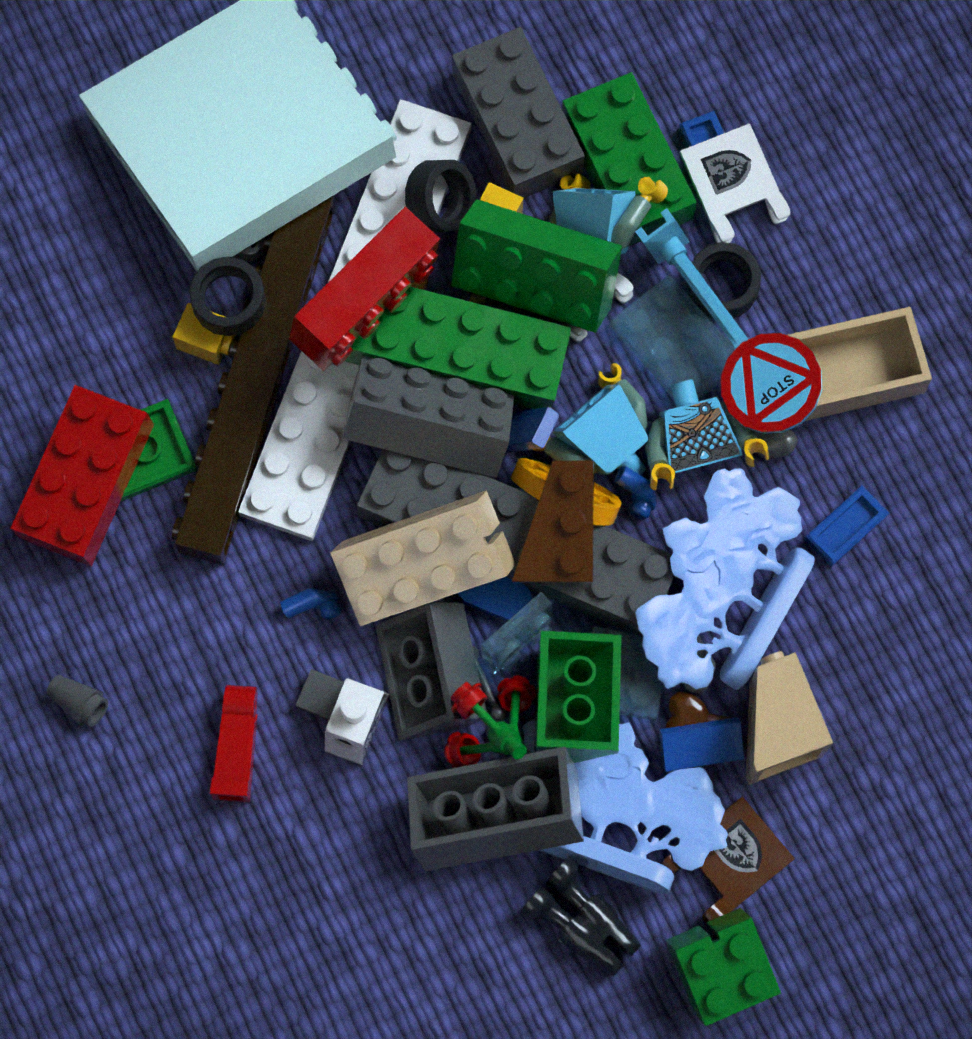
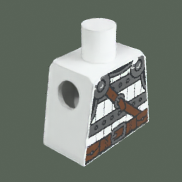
M346 678L326 727L325 752L363 765L389 694ZM338 739L345 740V741L349 742V743L352 744V745L345 744V743L339 741Z

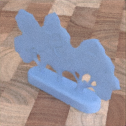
M721 469L713 474L704 495L707 505V522L699 524L683 518L662 528L666 544L673 551L670 557L672 573L683 580L684 587L682 592L678 594L655 596L637 608L635 613L638 629L643 635L642 646L646 659L658 666V679L665 684L667 689L681 682L695 689L707 687L713 679L714 666L711 661V655L725 647H730L731 651L720 670V679L734 690L740 689L756 669L814 565V556L799 547L792 549L783 558L781 563L777 562L775 548L781 542L797 537L803 530L801 517L797 511L800 506V500L780 487L769 490L759 497H754L752 495L753 487L743 469H733L731 471ZM758 544H763L767 547V556L758 550ZM757 569L773 571L775 574L762 597L758 600L751 593L754 572ZM734 601H743L754 609L739 636L729 632L725 623L726 611ZM714 617L719 618L721 621V629L714 626ZM712 631L721 636L719 640L714 637L711 641L713 644L697 642V636L702 632ZM706 650L708 654L705 658H700L697 655V651Z
M535 720L524 724L522 728L524 731V744L530 753H534ZM630 723L619 724V751L617 754L574 763L578 774L581 816L591 823L594 828L591 837L583 836L584 842L542 849L540 851L564 860L570 856L578 865L649 891L668 894L674 880L673 872L666 866L647 859L646 855L655 850L668 849L673 861L682 869L692 871L703 866L705 858L710 851L727 847L726 838L728 833L720 825L725 809L721 804L720 798L713 792V783L704 768L696 767L674 770L658 781L652 782L648 780L644 773L649 762L642 749L634 745L636 738ZM613 822H620L629 826L637 838L634 849L631 852H627L602 843V836L607 825ZM640 822L647 828L644 834L638 832V824ZM666 825L671 829V832L659 841L658 838L653 837L652 841L648 842L647 838L655 828ZM675 837L680 839L676 847L668 845L671 839Z

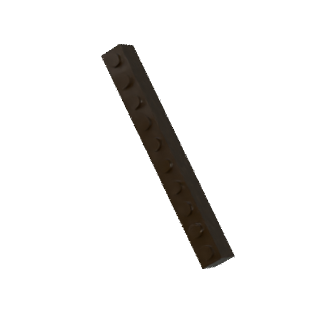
M334 196L270 233L265 238L263 252L267 253L263 266L257 265L255 269L261 277L266 299L264 312L253 328L241 334V337L235 336L232 341L229 358L233 359L230 372L224 371L221 376L218 394H221L222 397L218 408L212 407L207 420L206 429L210 430L207 444L201 443L198 448L195 466L199 467L196 479L195 481L189 480L187 483L183 502L188 504L184 516L176 518L172 530V539L176 540L175 545L180 554L221 565L225 564L239 520L238 511L252 478L293 347V343L289 340L293 318L306 305L334 216ZM246 300L242 312L248 307L250 301Z

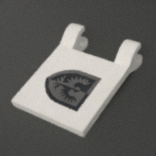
M750 123L679 152L709 220L716 243H730L734 238L733 228L725 215L765 200L770 218L774 224L786 221L790 215L789 206L777 187Z

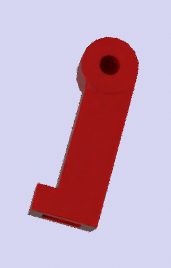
M226 685L214 775L210 787V795L213 800L250 802L258 714H256L257 687Z

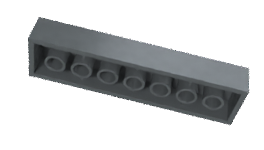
M383 449L357 504L359 518L383 527L487 490L500 524L491 535L485 538L488 543L495 533L503 531L516 563L506 577L513 579L539 500L528 493L479 473ZM594 525L593 582L520 583L533 592L643 638L642 633L638 629L635 613L637 608L655 596L668 595L675 576L672 573L670 564L671 553L609 527Z

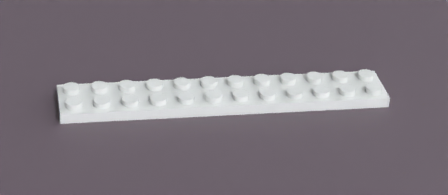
M400 99L390 124L397 137V140L393 141L397 157L371 173L329 281L406 207L405 188L408 177L415 166L425 160H457L459 162L471 132L472 123ZM441 174L436 179L433 188V204L438 215L448 191V185ZM301 351L240 505L239 516L313 542L351 441L343 439L351 392L359 365L344 361L336 367L332 363L323 372Z

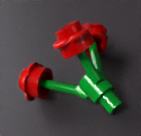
M515 675L511 678H504L497 686L499 691L498 700L501 706L510 712L509 724L504 721L496 722L481 707L488 698L481 690V683H476L472 686L469 682H465L452 694L450 699L454 704L451 707V712H458L464 719L469 718L475 713L488 726V739L490 741L489 743L480 744L474 735L461 734L460 732L450 734L444 748V755L446 761L451 763L453 768L477 764L481 753L502 752L505 755L510 754L514 759L524 757L527 748L521 743V736L519 735V713L526 711L531 706L532 700L536 698V688L534 685L529 684V680L526 677Z

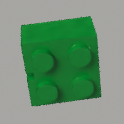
M741 908L707 922L709 930L718 937L716 940L712 941L710 935L700 926L665 940L694 1014L705 1026L781 994L754 922Z

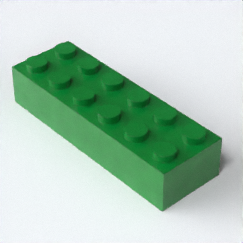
M410 286L405 292L407 297L401 305L393 312L386 309L379 317L380 324L375 331L365 340L359 336L351 346L353 349L352 353L345 360V362L360 365L362 355L371 358H382L390 363L409 368H421L429 373L448 378H459L467 383L482 387L498 388L505 393L513 394V404L530 409L551 408L557 394L571 327Z

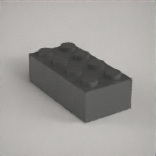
M521 27L452 55V75L508 191L525 198L559 184L561 178L566 175L575 177L578 173H583L585 155Z
M362 355L351 392L343 439L497 478L509 444L514 395L505 393L498 388H486L467 383L459 378H448L429 373L421 368H409L390 363L382 358H371Z
M566 747L525 754L521 759L508 757L407 777L411 850L425 871L584 842L577 768Z

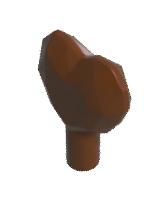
M677 692L670 697L669 710L672 716L667 721L665 728L732 717L710 714L705 704L698 697L690 692Z

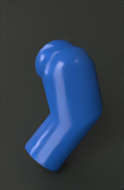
M622 466L617 472L614 482L631 492L633 501L629 508L631 515L645 520L650 516L651 511L655 510L657 504L655 490L651 489L650 480L627 466Z
M313 588L305 589L280 602L282 611L288 619L309 609H320L321 616L328 620L339 616L342 612V608L339 605L341 599L337 594Z

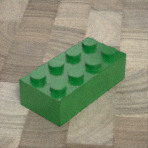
M632 72L562 100V111L585 155L584 167L595 189L635 191V196H640L638 183L644 177H650L655 184L658 180H661L667 186L668 193L666 198L659 203L650 202L651 208L638 229L642 227L645 233L650 235L666 223L661 215V212L666 208L679 225L693 220L697 202ZM636 233L629 246L641 241Z
M476 199L459 223L451 286L596 333L612 306L622 245Z

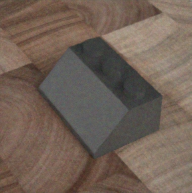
M430 602L375 626L399 741L458 730L482 721L475 713L469 718L464 719L458 712H451V707L454 704L450 699L452 694L465 682H469L472 686L480 683L463 603ZM484 703L481 707L486 711Z

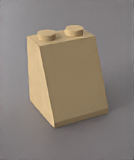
M779 651L760 660L762 665L756 668L749 683L746 779L749 785L819 759L825 755L833 744L796 652L784 656L783 651Z

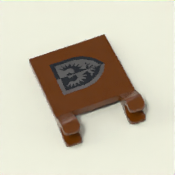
M743 796L725 810L720 823L728 833L726 838L727 847L710 851L705 858L703 866L698 868L722 896L720 900L708 908L702 915V919L706 924L713 919L732 912L795 859ZM671 854L661 863L669 868L673 874L681 869L673 861Z

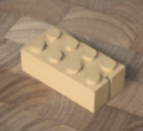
M911 306L788 334V336L799 339L813 351L822 370L823 391L816 409L805 421L924 394L932 380Z
M487 490L342 541L330 552L360 626L498 580L510 573L516 563L503 531L495 533L488 543L485 538L491 535L500 524Z

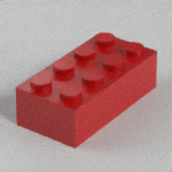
M404 207L294 316L289 340L323 372L332 363L336 367L341 365L352 353L353 349L351 346L359 336L364 340L369 337L379 326L380 321L378 319L386 309L390 312L396 310L406 299L407 294L405 292L413 282L420 285L434 270L432 265L439 257L436 250L440 238L407 207Z
M74 385L10 529L22 540L92 567L122 499L124 490L130 481L154 426L148 413Z

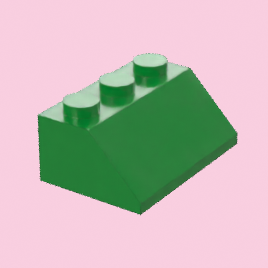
M541 631L537 656L534 752L566 747L573 763L618 753L622 635Z

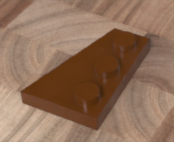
M552 461L512 582H593L594 461Z

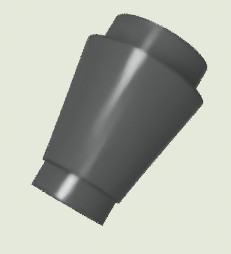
M62 675L54 677L47 688V695L79 725L95 726L102 719L108 708V699L103 697L101 690L65 678Z

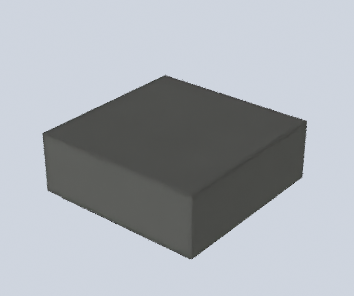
M311 669L297 700L296 708L329 721L344 682Z

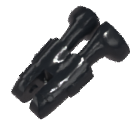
M569 856L550 876L545 885L578 911V915L576 917L569 915L544 887H541L530 898L519 913L529 921L538 918L549 921L561 930L558 933V940L572 950L573 953L580 957H586L607 974L615 976L624 965L609 948L607 949L603 945V941L608 937L614 942L615 946L629 956H633L641 947V944L633 933L620 921L614 907L600 894L592 895L589 898L583 892L576 880L578 863Z

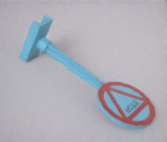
M666 208L661 212L666 223L650 235H647L642 227L635 232L658 264L666 260L669 265L676 267L735 347V350L727 358L721 374V396L728 412L745 428L762 434L784 433L801 425L816 409L823 391L822 370L813 351L799 339L782 333L759 334L753 338H748L686 256L687 249L685 245L690 241Z

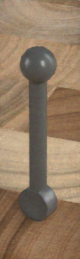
M473 646L479 679L482 684L481 687L488 696L487 701L492 709L490 716L496 722L503 721L506 718V711L498 706L478 661V649Z

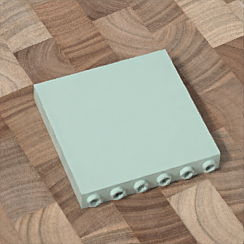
M240 0L79 95L88 117L196 271L213 259L236 255L397 157L393 144L397 137L393 128L387 120L380 122L376 117L377 111L366 93L360 96L355 89L357 85L346 67L342 69L338 67L335 63L337 58L332 48L326 41L323 43L319 42L316 38L317 31L307 16L301 18L296 12L298 7L294 0Z

